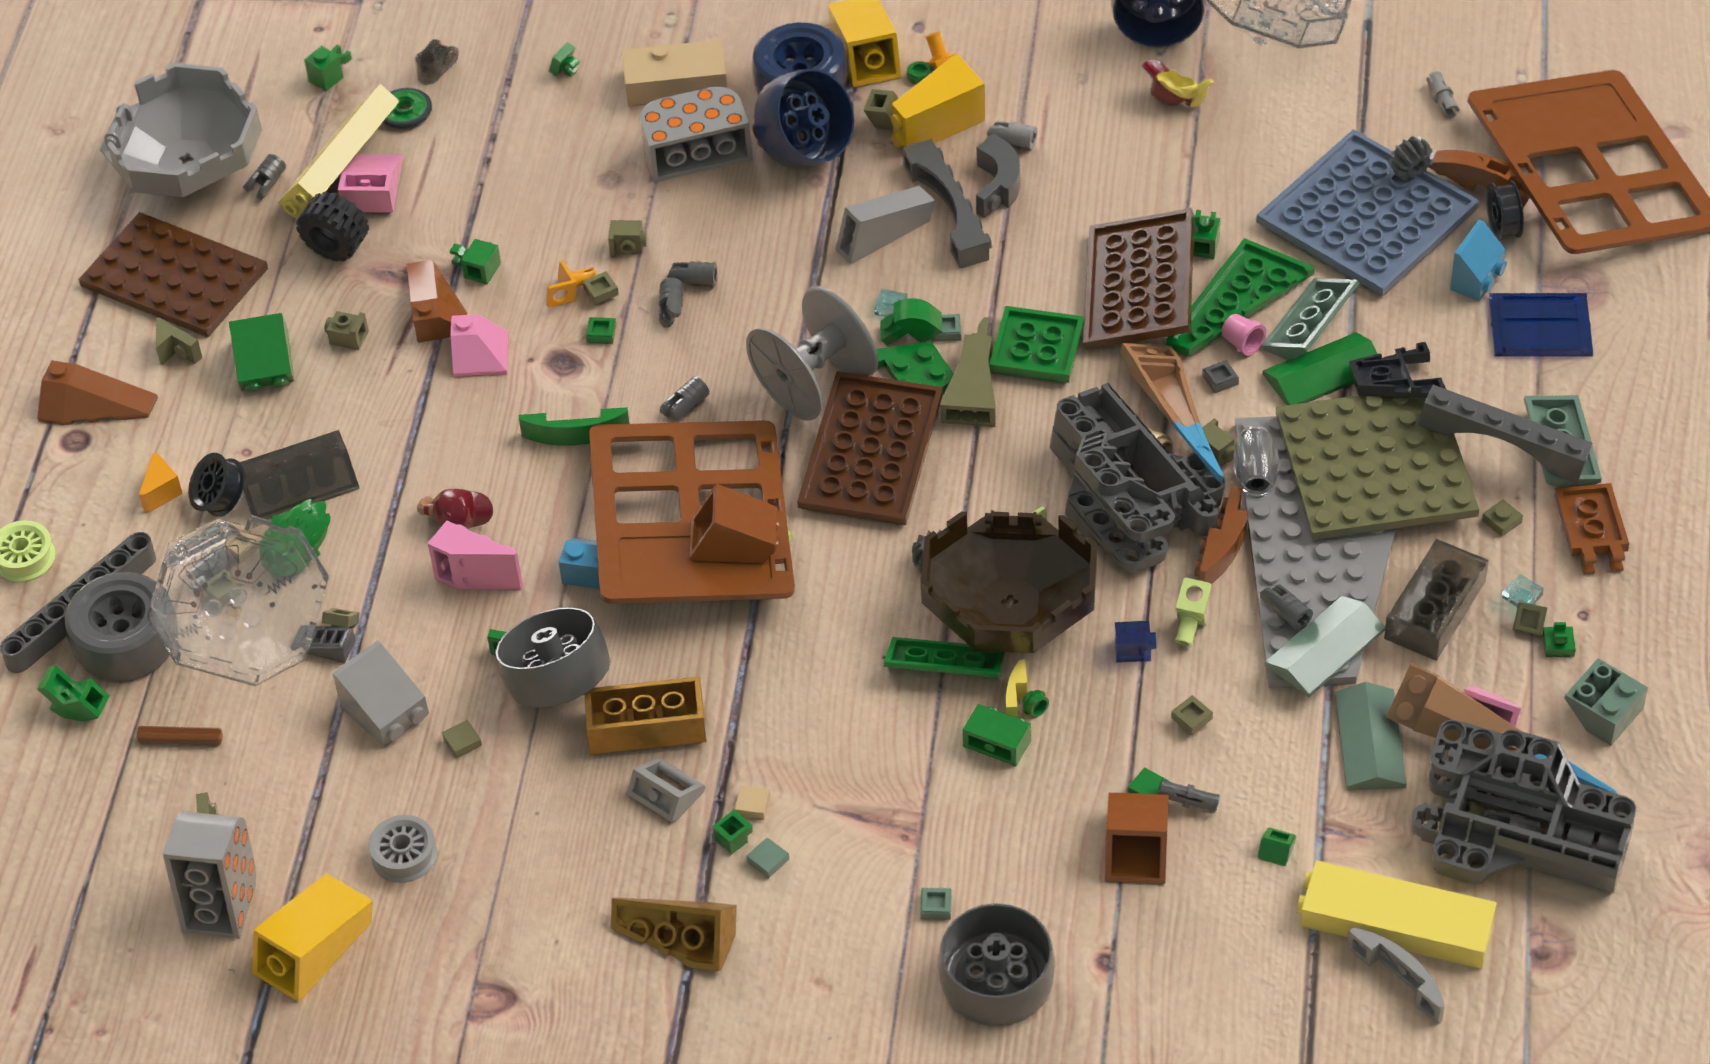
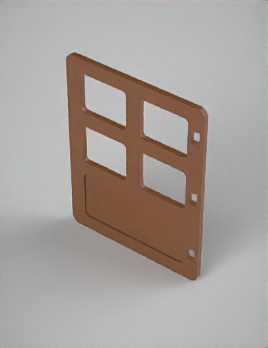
M1607 70L1476 90L1469 94L1468 104L1566 252L1581 254L1710 232V197L1625 75L1620 71ZM1491 114L1494 120L1489 121L1486 115ZM1643 140L1649 144L1665 169L1619 176L1614 173L1597 147ZM1575 151L1582 157L1596 180L1548 187L1528 158ZM1526 167L1529 174L1524 175L1520 168ZM1672 186L1678 187L1697 216L1650 223L1646 220L1629 193ZM1608 198L1628 226L1582 235L1576 232L1559 205ZM1562 222L1565 229L1560 230L1556 223Z
M758 420L601 424L591 427L589 440L599 587L602 601L608 604L785 599L794 594L795 584L776 428L772 422ZM754 439L756 441L759 467L757 469L698 470L695 463L693 442L695 440ZM672 441L674 443L676 470L614 472L611 444L613 442ZM770 446L771 453L762 452L761 447ZM716 483L730 489H760L764 502L777 504L778 506L777 519H779V526L776 531V538L779 539V543L773 555L770 554L763 564L694 561L689 559L691 520L700 508L698 491L713 489ZM668 490L678 492L681 520L678 522L619 523L616 520L615 493ZM775 564H785V571H776Z

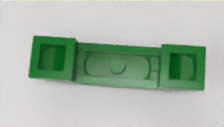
M628 407L600 409L601 417L554 421H547L546 413L519 415L521 435L528 440L550 445L590 444L589 431L591 427L601 424H630Z

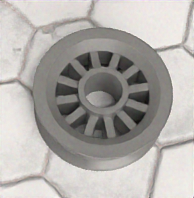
M398 815L388 818L373 830L369 838V851L372 856L374 869L386 880L398 883L411 882L427 874L435 864L437 847L434 842L433 831L427 822L416 816Z

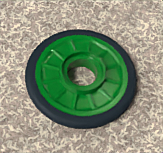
M400 88L391 91L390 93L399 102L384 119L383 123L394 128H409L422 123L427 119L432 110L430 97L425 92L415 88ZM401 106H410L407 110H399Z

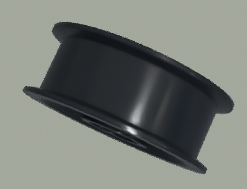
M1509 180L1507 185L1502 186L1490 183L1487 188L1486 205L1488 220L1493 234L1499 241L1503 239V236L1515 235V237L1520 238L1524 229V213L1516 183L1513 180Z
M210 453L204 456L196 465L189 482L188 496L192 507L198 511L208 510L215 517L225 516L233 510L244 488L245 474L241 463L233 458L225 459L219 453Z

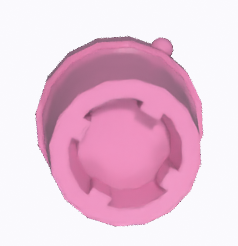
M1238 314L1228 317L1222 327V336L1233 344L1238 352L1247 356L1253 355L1261 348L1267 334L1264 324L1252 321Z

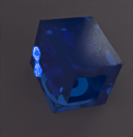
M1149 621L1115 622L1116 663L1151 661V649H1156V632H1150Z

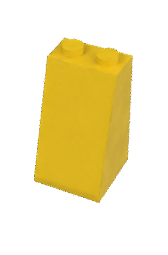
M846 0L828 4L831 29L844 44L848 63V76L852 87L901 78L897 33L880 1Z
M958 54L952 56L892 103L891 122L893 124L892 141L894 145L903 151L905 146L932 139L934 143H937L985 121V83Z
M326 873L253 929L252 974L299 1002L371 924L373 901Z

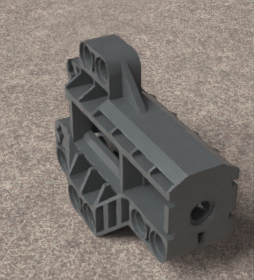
M1109 383L1101 385V389L1094 387L1078 393L1077 398L1075 395L1061 399L1057 403L1049 447L1074 476L1068 494L1065 515L1078 527L1079 532L1085 539L1090 537L1097 545H1101L1122 570L1133 573L1163 562L1167 555L1168 543L1162 535L1169 533L1173 527L1177 526L1180 531L1189 528L1199 536H1208L1209 529L1215 528L1219 513L1217 508L1221 505L1226 486L1224 476L1220 483L1197 454L1186 457L1170 454ZM1120 538L1123 542L1114 543L1112 540ZM1125 556H1135L1138 561H1128L1125 559Z
M1447 720L1442 723L1431 751L1429 788L1434 794L1448 798L1445 808L1426 803L1415 807L1412 814L1411 829L1413 835L1416 834L1421 838V841L1434 844L1432 866L1438 874L1477 885L1486 881L1489 875L1521 865L1615 892L1632 837L1636 814V805L1632 799L1579 783L1560 743L1513 729L1500 733L1458 720ZM1455 729L1461 734V737L1458 740L1450 741L1444 737V733L1447 730ZM1482 737L1490 742V746L1486 749H1478L1474 746L1473 742L1475 739ZM1514 746L1517 748V750L1510 751L1507 750L1505 747ZM1446 750H1449L1448 761L1443 758ZM1543 754L1547 756V758L1538 759L1535 757V755ZM1511 773L1515 777L1506 778L1502 774ZM1441 776L1447 778V782H1444L1443 785L1438 784ZM1540 781L1541 786H1535L1532 782ZM1494 794L1499 795V796H1503V797H1506V798H1510V799H1513V800H1512V802H1511V801H1508V800H1504V799H1501V798H1497V797H1494ZM1472 801L1487 807L1490 806L1504 810L1511 814L1549 823L1547 835L1465 812L1467 803ZM1519 801L1537 806L1538 809L1519 804ZM1438 821L1441 822V823H1440L1439 831H1438ZM1563 834L1568 835L1566 841L1562 840ZM1593 842L1598 843L1596 849L1592 848ZM1442 854H1449L1453 858L1449 860H1444L1439 856ZM1479 863L1482 867L1476 869L1470 867L1469 864Z

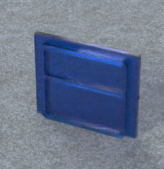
M1489 293L1490 326L1492 327L1494 356H1593L1587 293Z

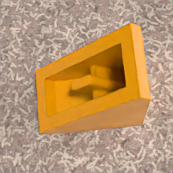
M152 453L139 492L144 512H151L183 494L177 474L158 453Z

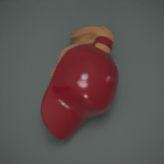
M445 489L434 499L431 496L422 498L417 505V511L420 515L432 516L441 526L446 521H449L456 525H463L468 529L489 522L493 516V505L490 499L482 493L464 489Z

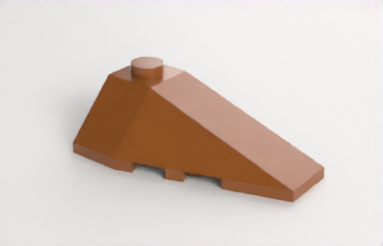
M433 260L407 263L411 308L417 342L451 338L452 316L467 315V311Z
M51 360L41 380L37 418L38 421L60 425L73 424L74 420L88 419L89 423L98 422V418L113 417L115 420L148 418L158 396L153 392L83 366Z

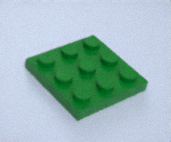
M1005 306L989 363L990 372L1069 383L1084 327V316Z

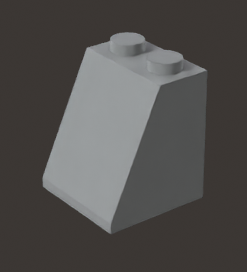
M378 640L332 673L341 708L384 747L392 741L399 739L405 731L415 724L422 722L429 714L426 698Z

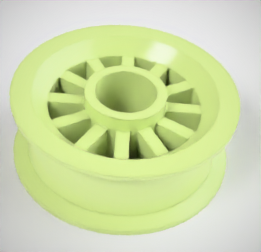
M17 521L0 529V576L9 581L26 582L42 576L50 569L55 560V549L51 543L50 534L43 525L34 521Z

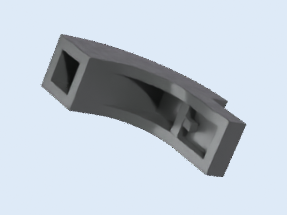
M993 133L976 148L977 166L995 177L976 194V214L983 218L990 212L995 211L1000 203L1009 208L1016 200L1020 191L1019 157L1008 142Z

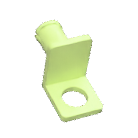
M1191 578L1183 579L1176 604L1177 617L1181 621L1175 643L1191 647L1197 624L1206 625L1205 610L1212 588L1210 583ZM1191 587H1198L1202 590L1203 596L1199 601L1192 602L1186 597L1187 590Z

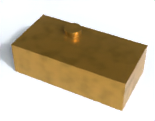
M700 676L595 687L584 695L590 755L707 742Z

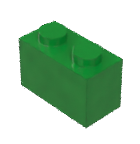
M977 704L963 728V747L1013 766L1018 765L1031 742V723L1026 722L1020 717H1013L999 712L993 707H986Z

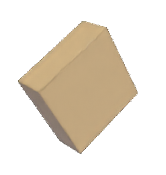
M741 785L735 810L745 818L765 820L770 800V789Z

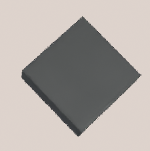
M1227 360L1202 369V376L1214 393L1239 384V377Z

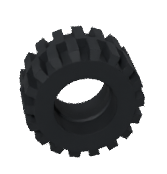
M323 192L322 194L317 193L312 197L298 218L296 229L300 234L301 240L316 254H320L326 259L330 258L333 261H346L347 258L350 259L368 234V220L363 216L362 210L358 209L357 205L347 200V198L341 197L336 193Z

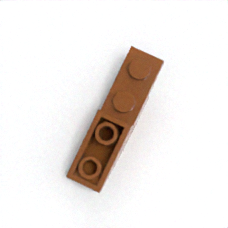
M1437 150L1432 159L1433 164L1428 166L1437 174L1445 176L1474 191L1478 184L1487 190L1490 183L1502 186L1507 185L1509 180H1513L1518 187L1523 208L1530 199L1517 177L1513 176L1514 173L1508 163L1491 156L1463 150Z
M1230 488L1228 498L1223 497L1221 514H1224V518H1218L1217 528H1210L1208 537L1202 538L1200 555H1203V559H1197L1195 576L1199 577V581L1210 584L1214 583L1232 564L1243 544L1247 531L1248 511L1240 510L1242 488Z

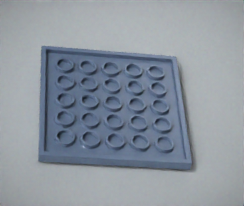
M1353 129L1257 214L1256 222L1383 296L1479 208V200L1428 171L1421 173L1420 177L1415 176L1413 180H1402L1394 173L1388 162L1392 151Z

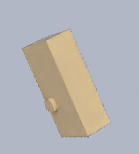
M722 39L622 49L628 106L644 105L657 99L709 87L727 88Z

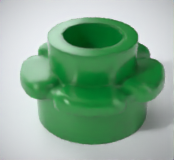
M1040 690L1029 691L1022 700L1023 712L1033 717L1042 715L1049 706V699L1046 697L1045 692Z

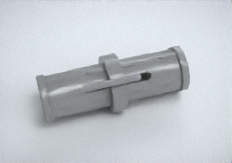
M1440 72L1430 73V77H1427L1426 81L1432 89L1434 101L1440 105L1446 118L1456 116V112L1459 113L1460 109L1453 98L1451 87L1446 85Z

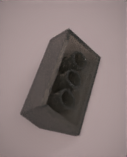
M339 430L240 462L245 474L242 494L254 524L271 519L273 515L278 516L287 512L307 499H312L311 503L326 501L360 489L347 448Z

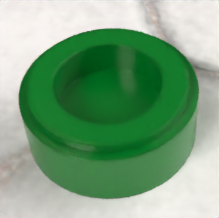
M923 61L913 62L907 67V79L915 85L932 73V67Z

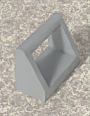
M658 757L633 769L626 794L670 822H673L689 809L704 793L706 787ZM660 771L687 789L680 791L657 777L656 774Z

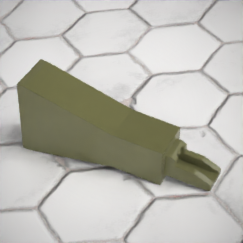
M984 317L978 324L977 333L965 334L960 362L941 400V423L996 426V404L989 368L992 356V336H989V317Z

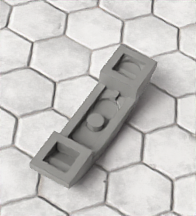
M1353 927L1349 931L1347 948L1369 967L1379 960L1417 992L1415 1006L1439 1025L1443 1020L1445 1004L1437 984L1422 964L1405 949L1387 938Z

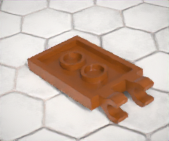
M1611 483L1555 488L1554 496L1571 556L1581 557L1583 574L1595 573L1594 563H1597L1595 554L1609 553L1612 572L1623 571L1622 561H1625L1624 552L1629 549V541Z

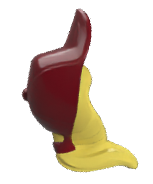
M1149 60L1142 64L1144 70L1152 78L1150 93L1162 104L1173 106L1184 103L1187 106L1198 107L1205 99L1209 86L1213 84V80L1207 79L1197 85L1192 78L1181 76L1175 70H1169L1163 63L1157 60Z

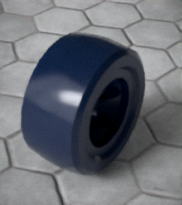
M1111 0L1112 14L1118 29L1135 43L1150 47L1172 46L1189 38L1199 28L1206 7V0Z
M807 22L784 24L765 33L755 45L752 57V73L758 96L765 85L776 77L799 69H817L827 72L845 88L848 63L844 44L839 36L822 25Z
M799 69L782 74L765 85L755 103L754 125L758 140L765 152L773 160L786 167L811 168L830 162L846 149L853 135L855 120L850 97L842 84L824 71ZM792 100L797 101L796 108L793 106ZM789 116L793 120L792 126L788 123ZM799 132H802V133H803V135H804V139H803V140H800V138H799Z

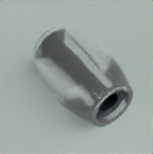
M1249 426L1240 432L1235 444L1233 456L1234 470L1242 490L1247 495L1260 497L1269 494L1276 483L1279 471V456L1276 443L1270 432L1262 426Z

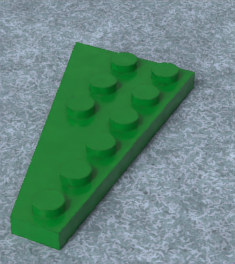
M1244 238L1191 307V332L1168 336L1165 346H1172L1175 351L1191 356L1222 335V327L1228 317L1233 314H1238L1245 318L1250 317L1314 275L1315 267Z

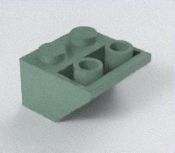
M1598 658L1565 694V700L1587 732L1612 745L1644 709L1648 687Z

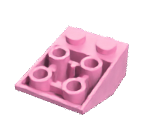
M355 155L341 172L338 187L339 196H343L356 204V207L361 209L362 212H394L403 155Z
M446 521L428 542L434 577L438 581L456 589L521 590L523 588L517 551L510 546H503L485 535H478L469 531L463 525H456L449 521Z

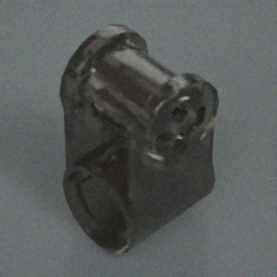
M438 39L431 40L415 56L418 81L422 84L437 82L449 68L455 65L459 56L458 48L443 45Z

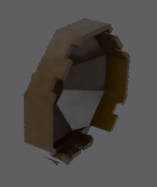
M991 510V513H985L984 517L968 527L967 512L961 511L947 521L945 529L939 533L932 531L925 536L920 581L921 602L975 651L1035 653L1094 610L1097 543L1090 537L1085 539L1080 535L1078 527L1065 515H1058V529H1056L1042 515H1037V512H1018V516H1009V512H995ZM1007 599H1013V602L1018 604H1014L1012 608H1007L1006 604L1002 603L1007 602Z

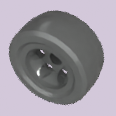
M133 572L111 573L92 580L74 594L66 609L65 629L72 652L86 672L96 678L107 681H128L148 675L168 659L177 639V636H174L177 635L175 614H172L174 610L171 603L165 602L169 600L167 594L165 596V591L163 593L164 589L156 581L148 576ZM163 604H164V614H165V615H154V614H163ZM117 610H122V611H123V612H122L121 614H119V615H114V614H113V613H114L115 611H117ZM142 613L141 617L134 618L135 614ZM157 618L158 622H154L153 619ZM100 623H107L104 627H98Z
M571 607L544 611L521 621L502 637L496 648L498 668L508 692L517 703L533 708L558 706L585 695L604 678L611 662L605 638L593 616L585 610Z
M986 904L967 910L948 926L941 941L938 969L942 990L948 1002L958 1013L969 1020L981 1024L1007 1025L1028 1018L1046 1002L1053 986L1055 956L1053 944L1045 926L1026 910L1008 904ZM979 969L982 971V974L975 976L972 975V971ZM1013 969H1020L1022 974L1016 976L1011 971ZM993 979H1000L1002 984L996 986L991 981Z

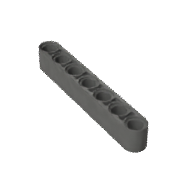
M136 532L130 535L7 636L0 644V651L6 668L13 673L27 670L67 637L65 629L66 609L74 594L84 585L107 574L118 572L142 574L156 561L151 537L145 532Z

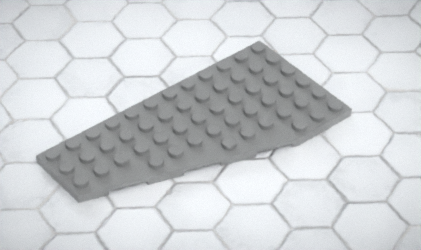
M1276 416L1235 418V431L1245 508L1248 511V532L1265 661L1302 629L1295 630L1292 628L1291 625L1260 599L1259 592L1265 588L1272 589L1278 584L1282 585L1313 611L1309 623L1341 596L1365 602L1375 614L1383 577L1397 530L1395 528L1312 540ZM1251 431H1260L1267 436V442L1262 445L1264 476L1270 480V485L1263 491H1251L1245 486L1246 480L1250 477L1249 449L1243 443V436ZM1364 650L1324 685L1356 684ZM1266 667L1269 688L1293 687Z

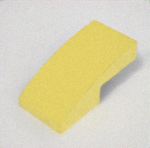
M1025 659L1017 662L1007 685L1006 714L1013 717H1018L1017 701L1023 700V697L1027 694Z

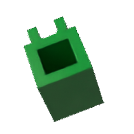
M338 44L331 51L321 45L304 59L308 81L324 91H328L344 78L341 65L347 64L352 60L351 52L347 50L342 54L341 46Z
M1196 210L1194 215L1193 256L1215 259L1220 238L1221 218H1216V212H1211L1209 217L1201 216V210Z
M474 239L468 249L454 243L449 250L450 254L455 255L451 260L452 264L462 266L464 278L488 285L501 265L499 247L491 242Z

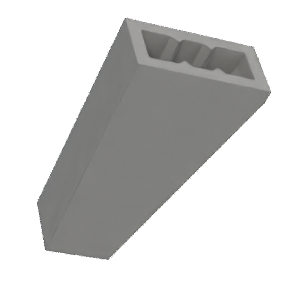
M917 186L847 206L844 210L835 249L850 264L855 263L929 222L935 200L923 188Z

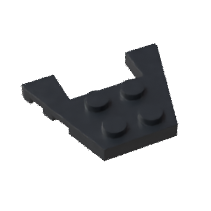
M1426 342L1416 343V349L1406 351L1405 347L1395 349V354L1382 357V354L1379 353L1349 361V372L1358 395L1427 398L1433 385L1446 389L1441 377L1421 380L1411 379L1406 367L1407 364L1430 362V351Z

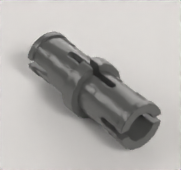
M1164 779L1161 780L1157 793L1159 795H1169L1168 800L1182 803L1183 807L1189 808L1193 806L1212 811L1213 813L1216 812L1220 799V794L1195 789V786L1191 784L1184 786L1165 781Z

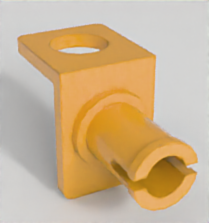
M940 31L925 36L932 54L930 60L925 62L929 65H935L936 69L957 54L946 52Z
M564 260L559 261V283L547 287V307L550 308L575 302L576 287L583 286L584 280L596 276L593 267L572 272ZM564 289L566 293L563 297L559 299L553 298L557 291Z

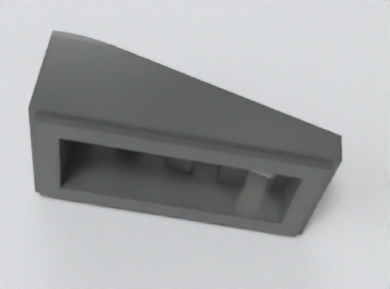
M302 626L292 646V651L346 662L356 641L353 628ZM306 636H310L308 643H303ZM316 638H319L318 643H314Z

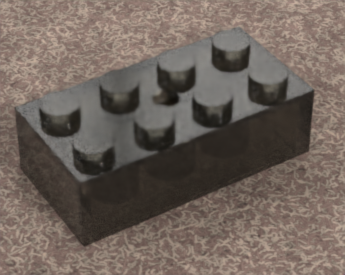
M1436 539L1386 617L1384 639L1437 661L1486 582L1489 560Z

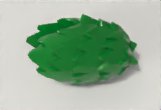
M307 499L287 512L278 516H272L269 526L265 528L264 537L261 541L274 545L260 542L262 545L259 546L262 565L274 577L280 579L284 575L290 577L294 574H300L304 571V568L312 564L311 561L321 555L318 549L326 537L331 518L329 513L326 514L325 501L311 503L312 499ZM291 548L296 549L294 553L290 552ZM286 549V551L276 560V558Z

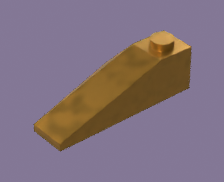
M614 897L611 899V929L640 943L645 942L659 949L660 953L666 956L671 955L683 961V964L691 968L721 971L736 936L737 905L700 901Z

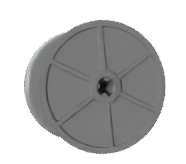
M811 287L803 295L802 314L811 338L800 340L798 348H795L779 334L765 328L752 330L746 338L747 355L752 369L762 386L780 406L795 417L806 421L816 419L820 415L823 405L821 390L812 370L823 368L827 359L846 373L873 376L878 368V354L874 341L861 318L841 297L823 287Z

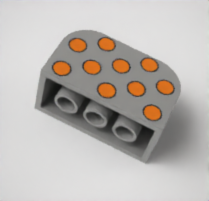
M709 87L657 99L648 103L641 111L640 123L644 156L653 182L753 160L749 120L740 97L729 88Z
M182 811L174 822L163 852L181 931L185 933L240 938L256 886V866L246 821L242 817Z

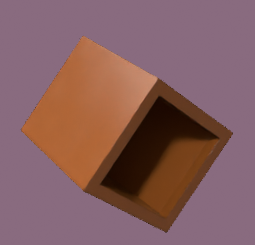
M716 483L691 520L689 559L694 561L763 564L770 554L773 555L779 543V539L776 538V531L779 526L777 506Z
M1109 792L1106 825L1105 881L1165 884L1169 795Z

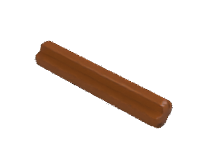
M139 726L137 729V740L139 743L220 745L223 739L221 728Z

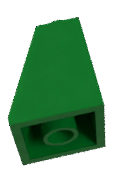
M282 313L229 321L237 380L241 390L253 392L269 385L283 387L288 385V382L294 381L289 333Z

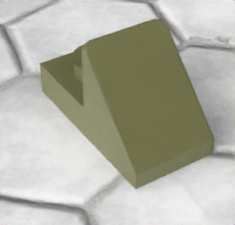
M160 317L156 320V350L161 365L168 361L175 353L180 358H186L194 364L203 358L199 342L196 338Z

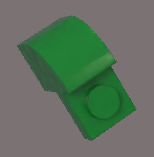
M907 298L894 302V313L880 320L881 341L887 346L906 334H909L918 342L924 343L942 333V312L929 302L921 299Z
M56 665L47 668L37 688L41 694L52 702L49 708L51 711L63 718L81 722L99 718L110 696L91 678L75 682Z

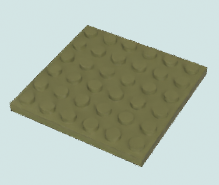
M1358 395L1276 407V418L1312 540L1479 517V507L1455 434L1443 435L1418 426L1427 398Z

